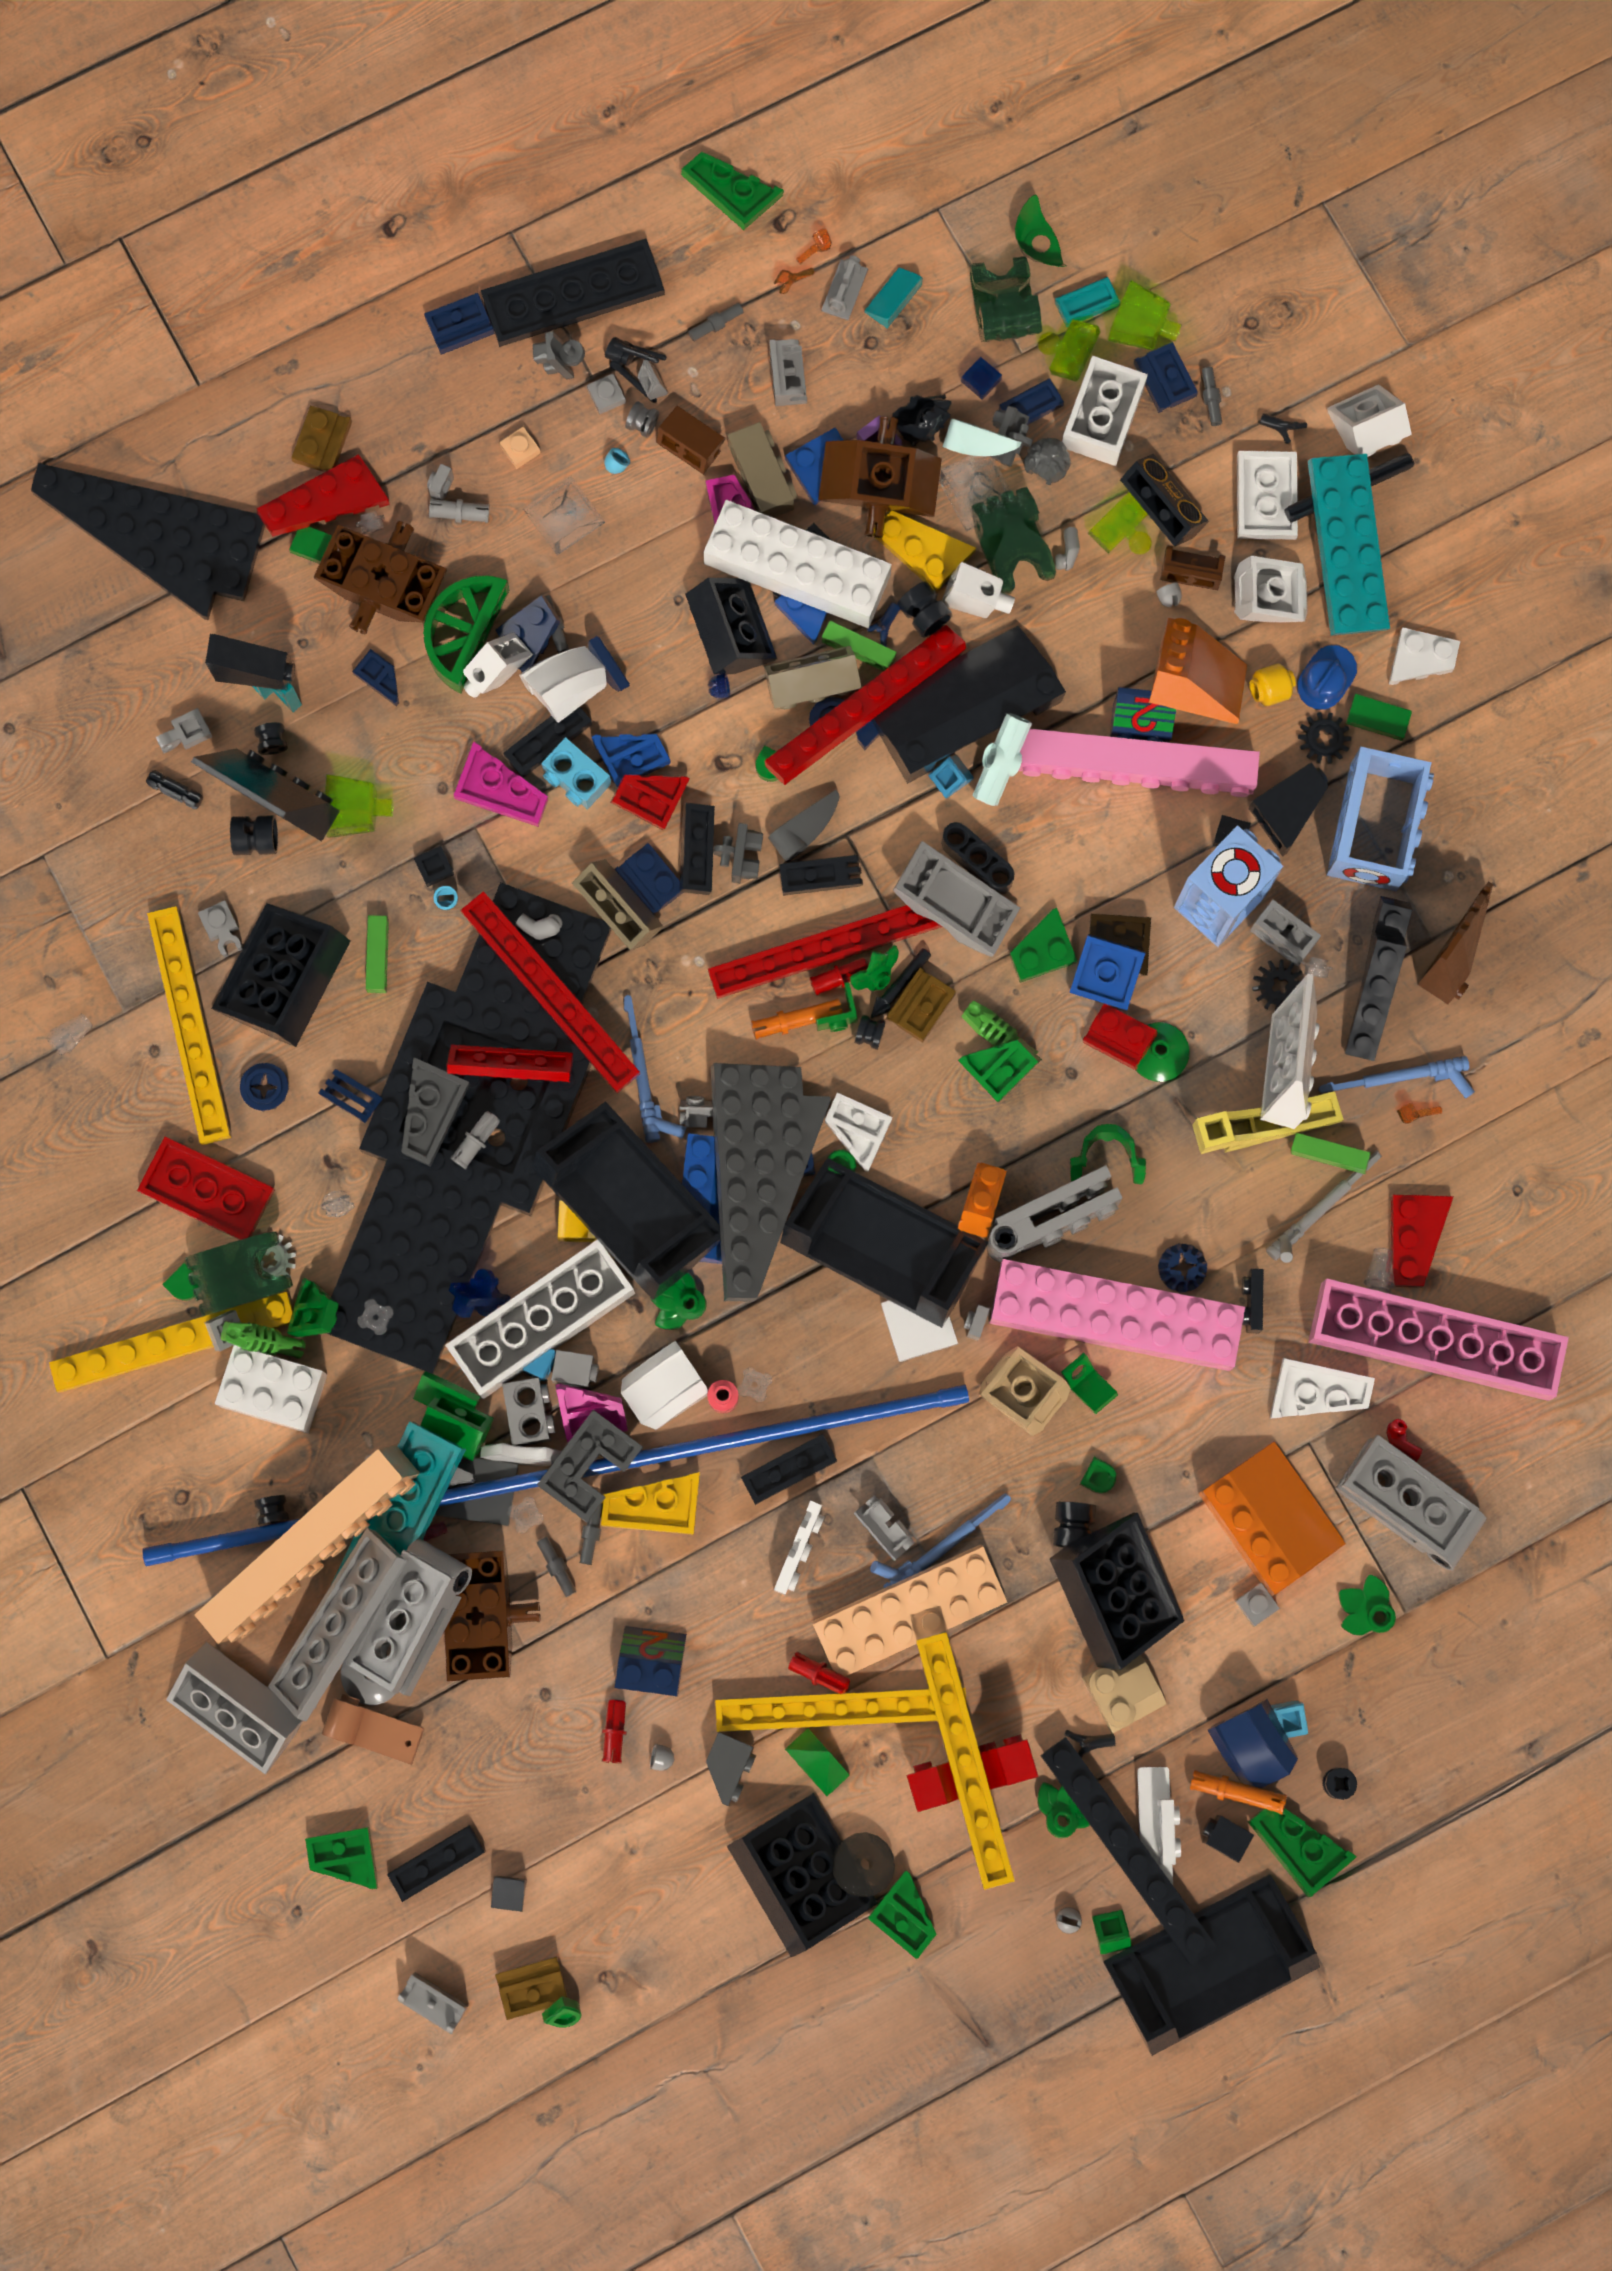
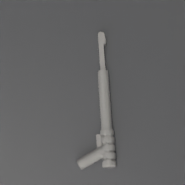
M1378 1151L1371 1155L1367 1170L1382 1157ZM1354 1172L1346 1180H1342L1296 1224L1294 1223L1283 1233L1284 1235H1281L1272 1243V1246L1266 1249L1267 1254L1275 1261L1281 1257L1283 1262H1291L1293 1259L1292 1244H1295L1304 1235L1305 1231L1351 1189V1185L1363 1174Z

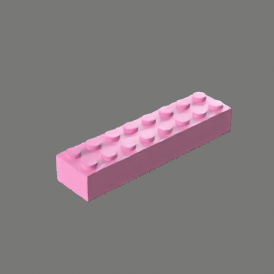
M1003 1259L1000 1264L989 1324L1231 1371L1236 1363L1245 1307Z
M1326 1279L1320 1286L1308 1343L1549 1401L1557 1397L1569 1337Z

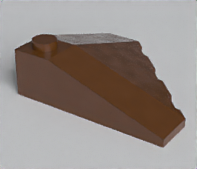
M1489 881L1482 888L1418 983L1420 987L1446 1004H1449L1454 997L1459 1000L1469 986L1465 981L1471 972L1493 884Z

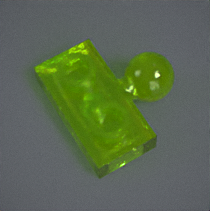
M1072 319L1062 341L1054 332H1045L1039 337L1037 345L1041 353L1044 355L1056 353L1049 367L1051 375L1078 381L1101 333L1099 326Z
M1130 492L1088 532L1108 554L1125 537L1129 540V548L1134 554H1146L1152 546L1149 534L1135 530L1148 514Z

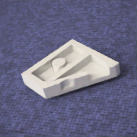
M1402 628L1389 684L1395 685L1400 681L1414 678L1419 680L1433 674L1451 673L1455 667L1460 641Z
M837 1093L825 1118V1123L854 1156L860 1166L868 1172L893 1117Z

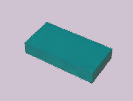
M1109 277L1055 298V305L1066 327L1113 309L1120 304V300Z

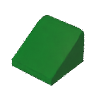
M1123 1909L1092 1916L1100 1954H1108L1131 1947V1938Z

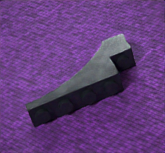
M1380 896L1373 921L1361 988L1344 1050L1346 1055L1375 1061L1407 949L1405 935L1413 911L1410 902Z

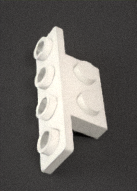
M1140 1767L1137 1769L1139 1839L1173 1885L1172 1865H1176V1857H1181L1180 1838H1175V1825H1180L1179 1806H1174V1800L1170 1799L1169 1768Z

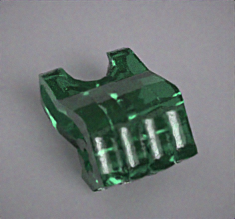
M1026 256L1013 257L1014 266L1003 276H997L986 270L984 262L970 264V282L981 342L992 340L1004 341L1011 338L1018 339L1042 332L1038 295H1032L1029 283L1031 273Z
M1027 487L1016 490V496L1012 490L1003 492L1001 494V501L997 495L991 496L986 499L987 506L983 502L972 505L974 529L992 575L1003 580L1002 593L1008 595L1014 590L1013 572L1019 561L1031 563L1042 580L1049 581L1055 578L1056 568L1051 551L1041 538L1035 523L1039 520L1038 514L1040 513L1035 499Z
M276 1231L252 1236L185 1257L187 1269L193 1268L194 1271L188 1274V1280L191 1286L198 1284V1288L192 1289L193 1296L196 1301L203 1300V1303L199 1304L202 1316L273 1295L293 1287L290 1275L286 1274L275 1277L264 1271L261 1266V1261L267 1249L280 1243Z

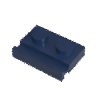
M478 293L424 313L425 320L440 355L495 334Z
M1173 342L1146 353L1141 358L1137 357L1134 359L1137 371L1148 374L1145 387L1158 413L1163 412L1166 408H1172L1197 397L1198 391Z
M649 843L625 860L622 865L614 869L653 915L684 893L680 892L679 879Z

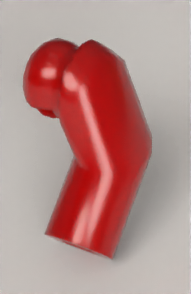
M1401 1419L1393 1420L1388 1424L1386 1430L1389 1443L1417 1462L1423 1449L1408 1442L1406 1434L1407 1424Z

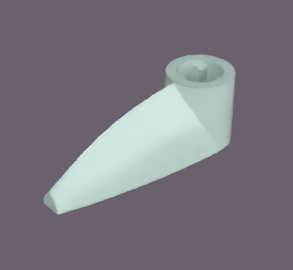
M951 418L942 447L966 455L996 456L1017 449L1022 442Z

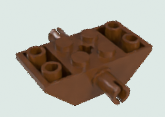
M886 416L879 417L877 442L863 440L825 442L818 501L865 507L868 509L864 535L872 537L875 525L874 538L883 537L885 513L888 511L927 517L935 516L942 458L917 448L894 445L898 419L891 417L887 429L888 417ZM879 471L884 472V477L888 478L884 482L878 481L875 477Z
M397 521L388 543L380 542L337 525L316 570L314 579L345 600L359 605L352 622L349 624L352 630L358 632L360 629L361 634H367L376 612L397 621L424 622L447 572V568L404 551L411 534L414 532V528L408 523L404 527L403 521Z
M504 1551L448 1554L472 1569V1576L466 1589L459 1594L462 1598L444 1630L447 1681L510 1677L513 1623L540 1622L541 1614H527L529 1611H540V1603H511ZM476 1608H478L479 1612L484 1613V1618L479 1619L478 1625H476L474 1620H471V1614L475 1612Z

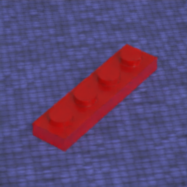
M451 1045L447 1062V1074L570 1082L573 1053Z

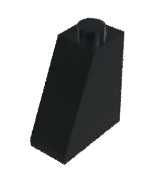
M210 634L205 663L216 682L287 691L289 681H293L295 676V663H292L287 652L217 634Z
M1312 762L1252 800L1248 808L1282 857L1288 853L1328 788L1326 775L1320 768L1316 769Z

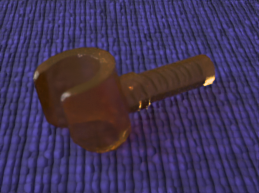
M826 229L818 230L813 234L815 244L796 258L799 264H802L818 251L825 252L830 249L832 242Z
M809 268L793 274L788 270H782L775 279L774 284L782 283L783 285L779 293L786 294L794 282L814 275V270Z
M1412 1102L1401 1107V1109L1397 1110V1113L1403 1123L1409 1124L1424 1116L1442 1114V1108L1440 1106L1417 1111Z

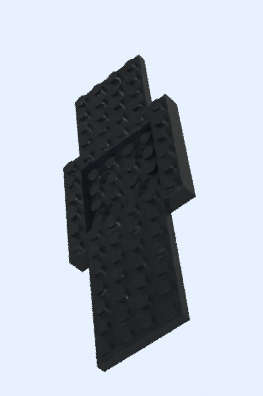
M500 882L493 899L494 904L582 1004L612 929L604 920ZM523 913L535 921L555 914L563 922L560 931L556 935L542 940L533 938L516 927L515 924ZM480 934L456 992L427 982L380 1096L383 1099L376 1107L359 1147L362 1153L385 1161L386 1164L331 1296L339 1303L336 1312V1323L331 1329V1333H325L431 1374L435 1373L501 1206L530 1217L532 1216L545 1181L532 1168L536 1152L566 1130L592 1066L589 1060ZM451 1045L573 1053L570 1082L527 1079V1086L519 1091L511 1087V1080L513 1078L452 1074L468 1081L470 1085L431 1167L402 1153L405 1121L409 1104V1089L413 1072V1058H417L447 1072ZM485 1112H491L500 1120L494 1131L503 1132L505 1134V1141L500 1146H492L487 1139L484 1143L486 1147H481L467 1168L464 1169L450 1157L453 1156L467 1137L465 1133L471 1132Z

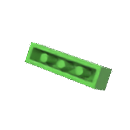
M829 621L822 635V643L835 649L851 646L856 659L881 671H885L893 665L896 659V651L832 621Z
M368 915L367 993H387L389 919L387 916Z
M1296 1133L1291 1149V1155L1361 1174H1366L1371 1157V1152Z

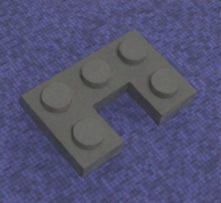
M593 1410L538 1482L537 1486L585 1522H588L606 1497L581 1478L599 1454L625 1473L643 1449V1446Z

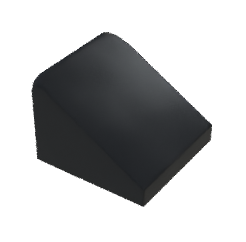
M494 1876L491 1908L523 1912L527 1879Z

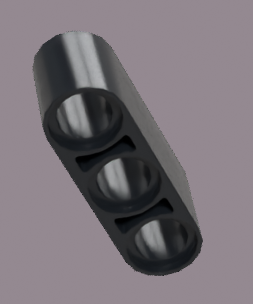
M954 822L945 827L941 842L943 850L977 879L999 894H1006L1011 889L1015 873L1012 866L962 823ZM958 834L963 838V842L957 845L949 842L948 836ZM980 853L985 857L986 861L982 864H975L971 861L970 856ZM995 873H1003L1008 877V881L998 884L993 880L992 876Z

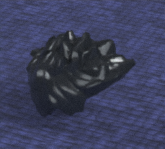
M945 394L925 398L919 395L912 396L906 406L899 407L892 413V417L898 419L896 429L912 446H916L919 441H934V435L940 428H944L943 424L951 417L947 410L952 403L950 400H945L947 398Z

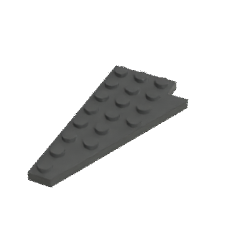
M713 1063L711 1066L724 1301L754 1302L759 1296L831 1100L827 1096L803 1095L801 1067Z

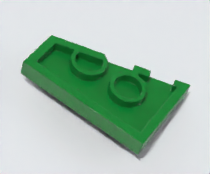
M700 152L681 171V175L743 231L782 198L784 193L783 189L777 186L771 188L761 183L758 177L753 175L748 177L735 171L732 165L704 152Z
M1285 1808L1283 1815L1262 1809L1248 1821L1249 1825L1307 1897H1312L1357 1857L1350 1851H1346L1335 1844L1326 1835L1320 1834L1308 1826L1305 1821Z

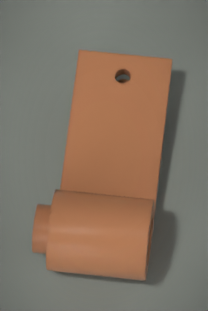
M342 1694L341 1699L334 1698L322 1735L365 1748L410 1765L413 1764L425 1728L359 1706L360 1699Z

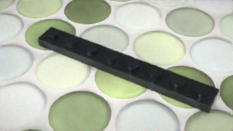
M1064 1737L1042 1753L1040 1757L1188 1963L1192 1966L1217 1947L1069 1740Z

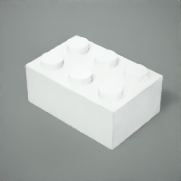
M1092 356L1063 435L1062 442L1067 450L1116 466L1142 396L1148 374Z
M234 1345L215 1405L309 1434L327 1374L321 1370L264 1353L242 1350Z

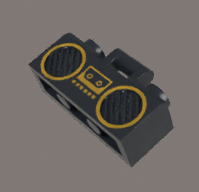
M1154 454L1137 460L1120 479L1174 547L1193 539L1209 522L1201 510L1194 504L1191 497Z

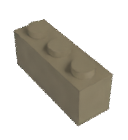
M758 422L728 434V447L756 511L775 518L794 510V499L797 498V494L792 482H786L783 473L786 470L780 455L777 457L774 455L772 447L775 445L770 431H764L761 423Z
M851 646L764 666L770 699L775 709H791L797 706V703L805 701L811 703L820 702L826 696L834 694L845 696L852 694L855 689L861 688L856 657Z
M606 859L592 862L572 882L629 950L645 946L664 927Z

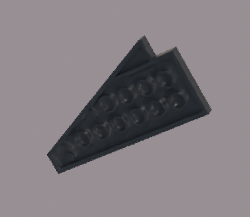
M38 463L31 487L33 495L204 620H209L216 595L245 601L265 530V525L257 513Z

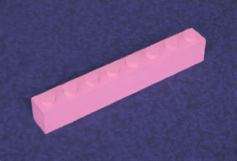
M1029 729L1020 751L1022 763L1018 771H1023V774L1026 776H1040L1043 773L1052 774V777L1056 779H1069L1070 776L1082 777V780L1086 782H1099L1100 779L1112 780V783L1116 785H1129L1130 782L1142 783L1141 786L1145 788H1158L1159 785L1171 786V789L1175 791H1188L1189 788L1201 789V792L1205 794H1217L1219 791L1231 792V795L1235 797H1247L1249 794L1253 795L1257 787L1260 752Z

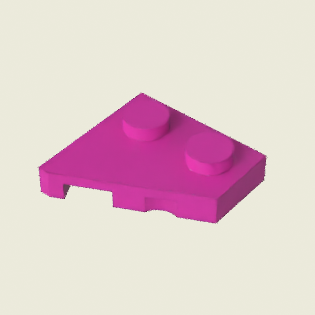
M556 1384L567 1442L572 1439L593 1410L622 1432L628 1431L622 1398L569 1385Z

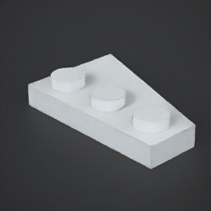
M1283 1358L1270 1418L1368 1409L1375 1378Z

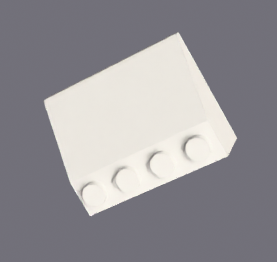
M1307 974L1272 1014L1260 1120L1295 1129L1303 1120H1306L1311 1111V1103L1308 1102V1096L1314 1083L1311 1068L1317 1055V1051L1313 1049L1314 1040L1319 1032V1024L1316 1023L1317 1003L1313 975Z

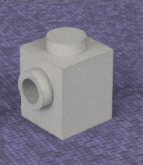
M556 1350L551 1381L553 1384L590 1389L591 1382L596 1383L599 1364H594L595 1359L592 1355Z

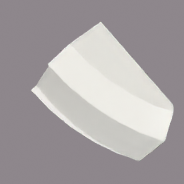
M1250 556L1238 564L1233 577L1235 579L1234 612L1240 620L1259 622L1305 621L1307 616V579L1303 564Z
M586 646L548 657L519 675L526 689L537 697L558 723L604 689L607 684L605 666Z
M676 1341L663 1348L622 1379L621 1386L622 1396L640 1423L655 1430L705 1398L708 1393L706 1385Z

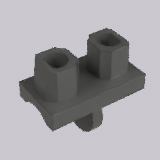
M554 331L545 333V342L532 345L534 361L537 364L543 363L544 370L548 375L560 373L566 380L574 378V372L570 366H576L582 362L585 357L584 347L576 340H569L564 343Z
M1008 406L1006 411L997 410L992 421L993 426L999 429L998 434L1022 443L1013 451L990 457L1005 466L1011 467L1015 455L1020 454L1022 446L1031 447L1033 440L1026 437L1029 426H1027L1029 416L1011 406Z
M738 824L736 847H732V837L724 836L723 845H716L713 848V854L721 857L720 866L729 867L730 858H734L732 883L741 884V878L758 879L760 860L744 859L745 850L761 852L763 833L747 830L748 824Z

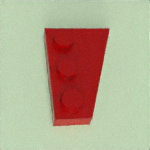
M1395 1194L1391 1196V1287L1422 1288L1424 1286L1454 1196Z

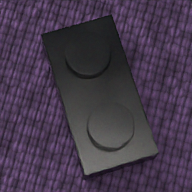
M1250 1269L1247 1272V1276L1242 1278V1295H1247V1307H1245L1242 1325H1246V1333L1259 1334L1263 1330L1264 1269Z

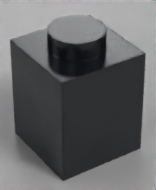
M1217 1815L1215 1820L1210 1817L1201 1833L1205 1836L1202 1843L1237 1863L1241 1861L1254 1837V1834L1221 1815Z

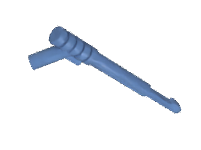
M626 995L624 997V1011L628 1013L632 1036L630 1040L634 1065L640 1071L636 1081L640 1098L639 1107L640 1111H642V1124L645 1127L643 1128L644 1135H646L645 1141L646 1143L660 1141L659 1131L683 1138L686 1127L663 1120L660 1106L654 1105V1102H652L642 1039L638 1037L632 998Z
M1467 1056L1363 1076V1079L1340 1084L1330 1082L1318 1088L1320 1093H1327L1359 1086L1369 1088L1430 1076L1434 1077L1435 1081L1450 1079L1465 1099L1475 1092L1460 1073L1461 1071L1469 1070Z
M1007 1493L1000 1496L973 1519L963 1523L916 1562L913 1561L911 1563L908 1560L898 1569L874 1561L871 1564L870 1571L889 1579L890 1582L883 1585L886 1588L927 1569L976 1530L975 1527L995 1511L1003 1509L1011 1501V1497Z

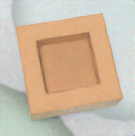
M524 426L499 442L501 449L516 469L541 454L540 448Z

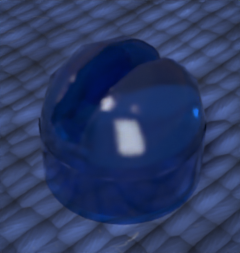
M727 674L716 675L709 680L708 686L712 688L708 692L711 696L720 699L730 697V684Z

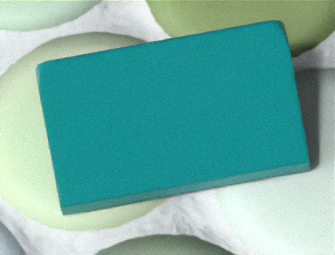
M899 267L864 310V313L888 329L921 288L923 278L916 273Z

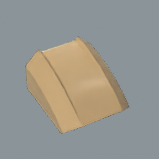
M1016 1346L1003 1355L983 1380L979 1394L1018 1426L1034 1436L1044 1430L1050 1419L1062 1404L1066 1402L1071 1388L1065 1379Z

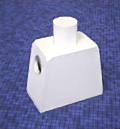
M961 562L949 578L942 601L948 608L987 618L994 609L1009 614L1015 597L1001 592L1002 579Z
M514 632L487 642L463 670L464 675L468 678V681L464 684L465 691L470 696L476 698L480 693L484 694L502 686L533 654Z

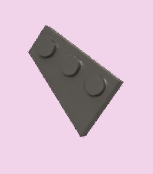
M413 1058V1072L409 1089V1104L405 1121L402 1153L431 1167L470 1083L455 1075L447 1074L446 1071L417 1058Z

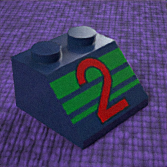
M1118 687L1112 708L1110 737L1170 743L1176 709L1149 703L1150 690Z
M625 1626L614 1688L678 1697L687 1634Z

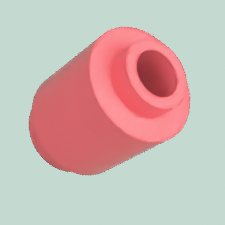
M727 1380L714 1382L707 1393L710 1407L718 1413L724 1414L733 1411L739 1401L736 1386ZM720 1390H726L729 1393V1397L727 1400L721 1401L717 1398V1393Z

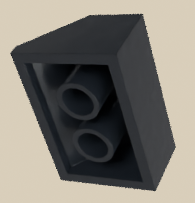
M707 578L685 594L714 674H737L777 659L750 582L740 578Z

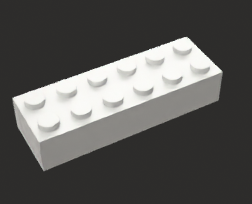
M728 500L723 505L703 552L704 565L868 629L889 581L892 566L888 562Z
M596 1240L445 1346L478 1394L484 1399L502 1387V1384L509 1382L522 1373V1369L548 1350H555L633 1296L635 1292L599 1240Z

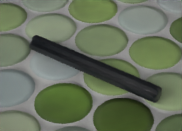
M1405 453L1369 469L1371 487L1414 467L1415 463L1411 454ZM1312 496L1285 508L1284 512L1289 522H1294L1314 513Z

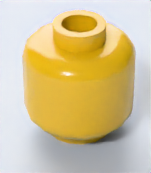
M1279 663L1256 670L1252 680L1249 682L1253 699L1264 706H1271L1289 700L1293 694V687L1296 686L1293 672L1287 670Z

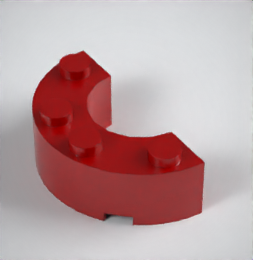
M1021 1734L1003 1739L1004 1745L997 1747L995 1741L978 1746L990 1790L1039 1777L1028 1739L1023 1740ZM931 1761L913 1766L914 1773L906 1775L917 1812L959 1800L949 1761L932 1766Z

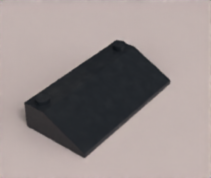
M1016 626L949 661L871 721L908 784L933 771L937 761L1000 729L1006 713L1022 717L1033 711L1037 716L1061 703L1066 691L1050 664L1022 629Z
M606 1101L536 1152L532 1168L652 1300L678 1282L721 1241L720 1225Z
M829 1158L825 1160L786 1221L780 1241L781 1244L941 1328L956 1306L988 1245V1241L974 1234L960 1231L958 1226Z
M1271 1874L1194 1914L1217 1947L1192 1966L1165 1929L1103 1961L1151 2056L1320 1968L1317 1952Z

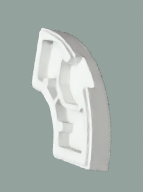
M499 1443L481 1447L480 1457L519 1465L551 1466L562 1451L548 1447H522Z

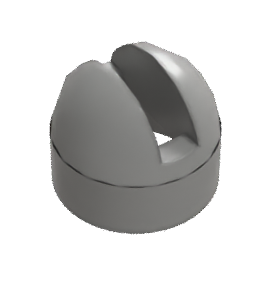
M1178 583L1168 584L1156 591L1159 601L1166 607L1177 606L1181 602L1182 592Z
M655 1744L651 1753L650 1769L658 1771L667 1770L673 1765L674 1753L664 1745Z
M1066 1907L1058 1912L1056 1924L1062 1932L1072 1934L1080 1929L1082 1918L1077 1910ZM1066 1916L1070 1919L1078 1920L1076 1926L1061 1922L1062 1917Z

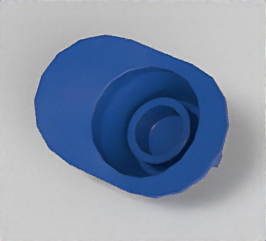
M1328 645L1320 648L1313 655L1299 677L1298 693L1301 700L1307 706L1316 710H1326L1335 706L1350 687L1357 674V663L1354 656L1347 649L1338 645Z

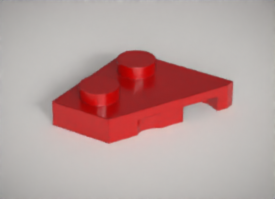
M624 775L610 803L664 830L690 778L686 776Z

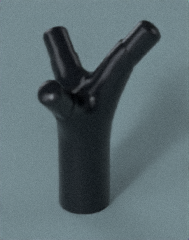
M1263 413L1260 420V425L1278 431L1286 444L1291 442L1288 430L1307 428L1306 422H1290Z
M1069 1730L1065 1731V1736L1079 1742L1081 1749L1078 1754L1081 1758L1091 1750L1116 1746L1114 1734L1085 1736Z

